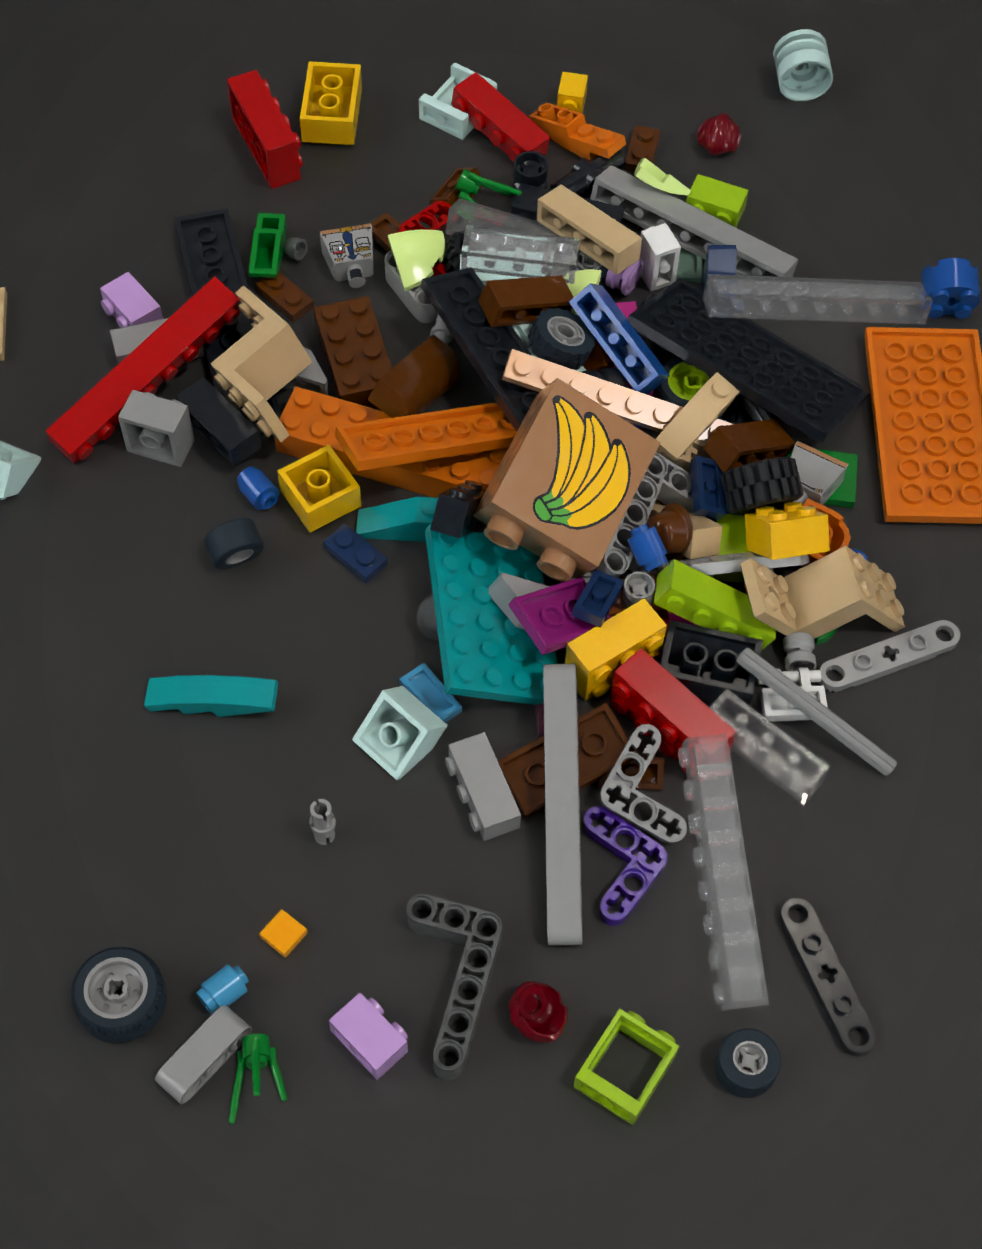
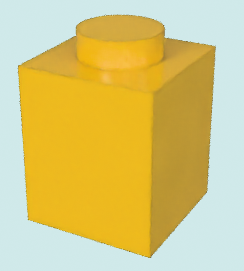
M562 71L557 95V106L583 113L588 75Z

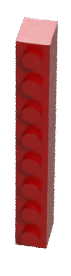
M214 276L45 431L49 441L73 464L79 459L84 460L87 458L98 441L101 439L106 440L114 432L115 426L119 423L118 416L132 390L143 393L149 392L155 395L157 387L163 381H170L185 361L188 363L197 356L198 349L206 342L209 344L214 341L219 335V330L226 323L230 325L240 315L239 298Z

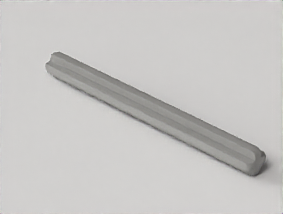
M745 648L737 658L738 664L886 776L894 770L897 765V761L766 660L750 648Z

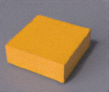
M281 909L259 933V936L286 958L308 932L307 928Z

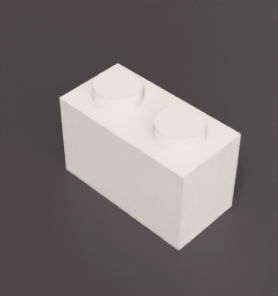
M664 223L649 227L641 231L640 235L642 237L640 259L644 261L641 277L650 292L669 286L676 281L681 246L668 225Z

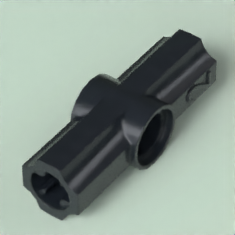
M619 150L610 158L597 156L590 161L587 158L579 160L569 174L550 185V190L562 184L578 196L586 191L591 194L595 178L610 165L620 170L625 168L626 161L622 152Z

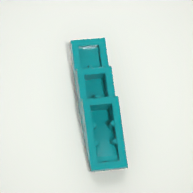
M218 675L149 678L144 707L150 712L179 709L183 714L212 711L217 717L270 712L275 709L278 682L272 679Z

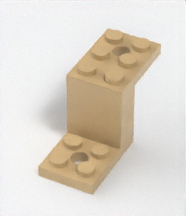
M243 286L235 294L241 301V304L238 305L240 310L248 319L252 318L254 321L251 324L252 329L210 364L217 373L214 376L217 383L225 391L229 390L227 395L229 400L235 402L239 408L242 406L241 410L249 420H257L256 424L267 437L272 434L282 442L290 434L267 400L308 367L312 360L290 325Z
M847 546L785 577L775 574L765 565L762 566L751 558L740 563L754 617L786 636L792 633L804 632L811 634L815 639L865 614L893 632L905 628L902 618L904 609L900 601L896 599L894 593L896 583L891 574L883 572L875 563H870L862 554L854 552Z

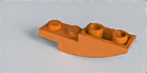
M546 102L542 104L535 112L529 115V118L547 133L550 139L566 150L588 160H592L597 156L610 158L626 145L624 135L587 124L584 114Z

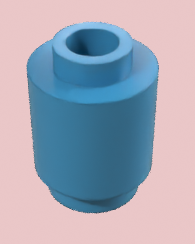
M226 964L201 984V989L196 992V995L212 1015L221 1006L227 1005L229 1007L248 992L245 984L249 980L239 966L236 965L232 968Z

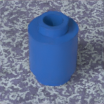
M248 467L239 474L237 478L239 490L255 509H270L276 504L279 490L262 470Z
M645 523L629 531L632 537L628 538L627 542L638 565L643 566L645 572L668 562L665 556L667 551L655 526L648 528Z

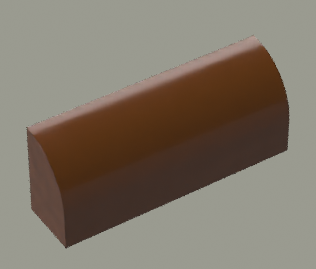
M433 334L383 375L367 400L390 418L421 414L458 381L460 365L457 356L447 344Z

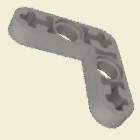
M643 724L637 727L630 736L600 790L599 800L603 807L662 842L673 844L682 840L686 835L687 824L684 818L636 790L661 743L659 730L653 725ZM646 732H650L652 734L650 739L654 742V745L648 744L641 753L647 756L645 761L639 754L630 752L629 748L632 747L636 751L641 743V739L637 737L638 733L644 735ZM625 759H634L638 763L639 772L637 775L627 776L622 772L621 764ZM615 787L621 790L619 796L625 800H629L630 794L636 798L629 805L627 813L622 811L626 804L618 800L613 804L608 801L610 796L606 793L607 789L612 791ZM645 803L650 806L652 815L649 820L640 821L635 817L634 808L637 804ZM659 811L664 814L660 818L663 822L668 824L673 820L677 822L676 829L680 831L679 834L674 833L670 837L665 834L667 829L659 823L656 825V829L650 827L657 819Z

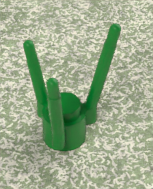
M466 169L463 170L455 186V189L460 191L458 197L465 200L488 222L492 221V217L469 196L470 194L475 196L480 186L506 196H511V193L518 196L522 194L518 189L478 176Z
M258 1033L242 1038V1050L237 1052L238 1065L228 1119L230 1124H234L236 1120L245 1064L248 1069H252L254 1096L260 1095V1069L265 1068L268 1065L267 1062H269L282 1101L287 1100L284 1082L277 1062L276 1048L270 1047L268 1035Z

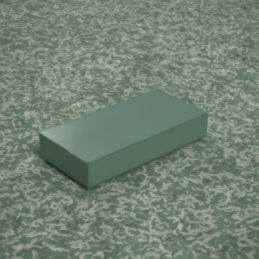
M694 235V237L701 240L700 236ZM681 248L676 280L681 278L686 282L701 283L702 258Z

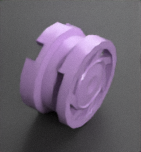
M638 260L617 275L608 270L606 286L611 289H621V294L629 295L641 277L644 261Z

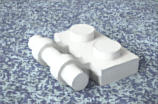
M808 667L797 668V671H781L777 668V670L794 683H797L798 686L828 708L824 685L811 686L813 682H821L820 670H809ZM757 678L758 685H766ZM761 688L760 699L764 722L811 720L771 688Z

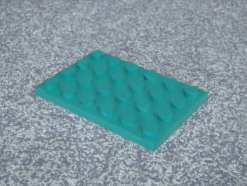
M430 524L425 529L445 694L544 706L543 666L544 664H557L556 651L542 655L528 633L522 628L516 627L488 593V587L501 573L545 585L543 572L537 567L540 557L521 545L516 550L500 547L490 541L484 533L472 531L459 539L430 530Z

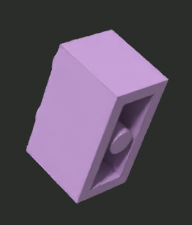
M129 272L100 288L103 298L101 306L107 315H113L116 318L120 328L163 319L160 305Z
M359 993L329 1020L330 1031L378 1080L408 1052L406 1041L408 1035L398 1023L393 1022L390 1024L382 1016L384 1010L372 997L367 1000Z

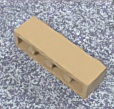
M562 184L538 199L537 221L616 275L640 260L642 237Z

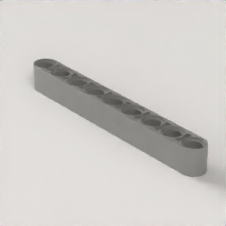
M576 663L544 664L548 946L582 945Z

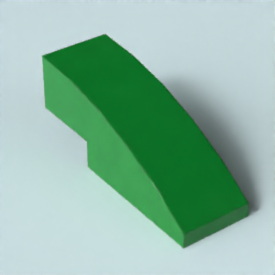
M258 213L257 225L253 233L249 277L277 278L286 240L287 223L285 214Z

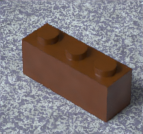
M562 275L487 281L478 302L490 326L497 327L532 324L540 312L546 311L548 308H561L562 310L571 311L572 306L569 302L574 296Z
M775 419L725 426L720 425L711 432L710 439L704 446V450L725 473L730 469L745 464L786 457L796 443Z

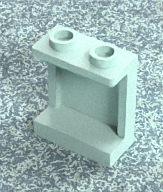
M453 63L451 65V76L433 96L424 93L419 99V119L463 140L474 127L469 121L468 114L451 106L453 88L475 72L467 67ZM480 75L497 90L496 82Z

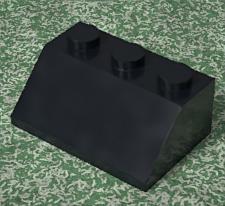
M670 620L661 666L702 702L748 712L756 677L738 664L737 658L745 648H750L760 656L763 640Z

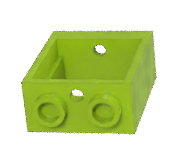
M619 1008L576 1075L573 1087L626 1122L634 1125L675 1059L680 1046L675 1043V1039L663 1030L655 1031L647 1026L645 1020L640 1015L632 1011L626 1013ZM619 1031L663 1058L637 1100L594 1073V1070Z

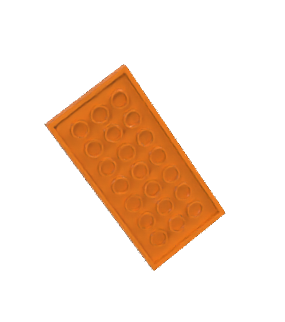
M866 327L864 340L884 522L982 524V353L978 329Z

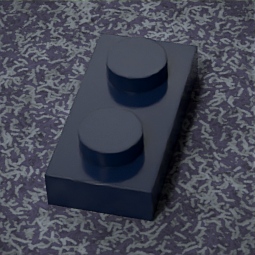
M696 455L690 460L694 514L720 520L726 515L724 490L721 481L723 472L713 459Z
M345 523L323 541L324 549L365 583H368L388 565L385 556Z
M595 570L574 605L571 616L601 628L622 591L624 580Z

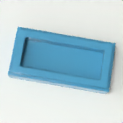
M425 662L399 679L401 686H404L443 722H448L462 712L460 703L452 694H445L443 683Z

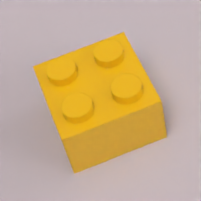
M330 445L277 470L281 493L309 533L361 507L360 486Z
M801 502L785 503L784 508L774 509L772 506H762L755 508L756 512L745 514L747 550L771 560L830 551L828 514L816 511V507H803Z

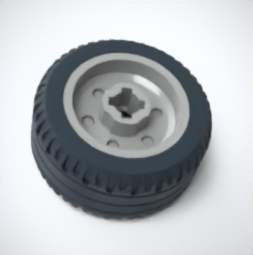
M112 947L92 955L79 968L72 983L71 1002L81 1025L93 1037L104 1042L126 1043L141 1038L143 1034L146 1035L157 1024L166 1005V986L159 968L148 955L131 947Z

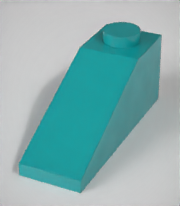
M413 497L359 509L356 533L364 539L426 542L425 529L432 524L438 498Z

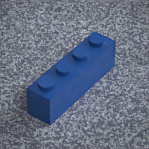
M590 283L569 302L635 391L648 395L670 377L603 286Z

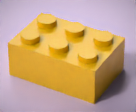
M309 61L300 114L302 142L355 144L362 93L360 64Z
M645 598L606 620L601 628L596 626L567 643L565 664L576 663L577 692L584 701L593 696L597 698L604 695L613 684L614 672L641 648L655 661L660 659L667 625Z

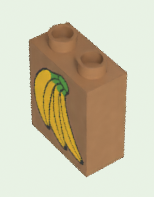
M556 378L536 395L478 504L473 517L487 525L484 534L496 545L509 550H516L521 545L539 556L537 567L549 577L563 582L570 581L572 577L575 579L599 566L661 442L559 378Z

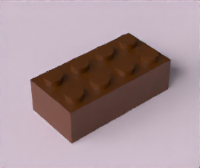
M369 296L313 307L315 329L336 398L379 409L367 399L379 379L391 370L392 366Z

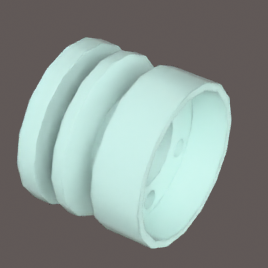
M808 29L796 30L783 36L776 43L773 57L780 92L786 98L793 101H808L816 99L830 88L833 81V73L826 39L819 32Z

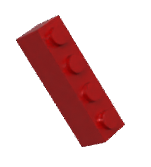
M477 72L453 88L451 106L468 114L469 121L473 127L487 136L492 144L505 152L513 162L520 153L525 151H536L544 156L547 154L550 136Z

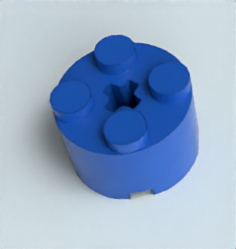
M946 258L939 260L938 266L930 269V265L923 269L921 273L923 307L927 311L929 318L955 315L956 318L964 319L971 316L972 310L980 303L979 277L976 265L972 267L970 261L963 258Z

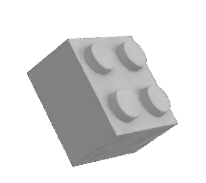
M132 390L118 416L127 452L178 467L182 466L195 440L188 405L177 400L160 398L149 392L143 393Z

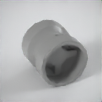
M638 571L626 577L621 600L625 609L644 598L652 606L655 582L649 574Z
M804 632L792 633L784 637L783 648L787 653L784 659L786 671H797V668L808 667L809 670H815L817 667L816 657L812 654L815 648L814 637Z

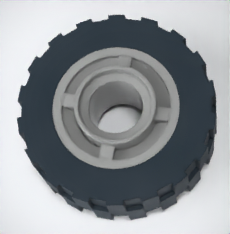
M548 308L546 311H541L528 334V344L532 348L531 351L534 355L536 354L538 358L576 370L585 364L596 341L594 335L577 314L575 315L571 311L562 310L561 308Z

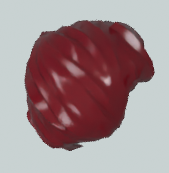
M725 112L708 118L699 126L697 133L698 143L711 155L715 156L726 152H735L742 137L737 124Z
M527 981L517 987L509 1001L508 1007L511 1023L526 1038L533 1041L550 1043L555 1042L561 1035L567 1023L568 1008L563 1005L561 993L555 990V988L550 987L548 984Z

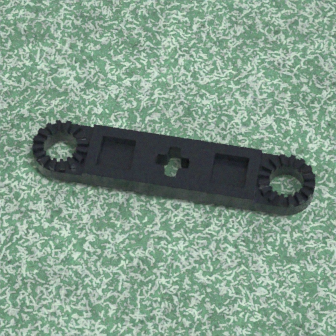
M792 898L786 901L781 909V925L789 937L788 939L832 1029L841 1043V1047L846 1050V1053H850L851 1056H865L876 1043L875 1030L812 905L804 899ZM792 908L801 909L806 915V921L803 923L793 922L789 918V910H792ZM822 969H825L827 973L833 972L835 974L831 980L832 983H829L827 979L821 980L819 978ZM858 1029V1031L861 1030L862 1033H865L864 1035L867 1036L866 1044L863 1046L854 1045L849 1039V1031Z

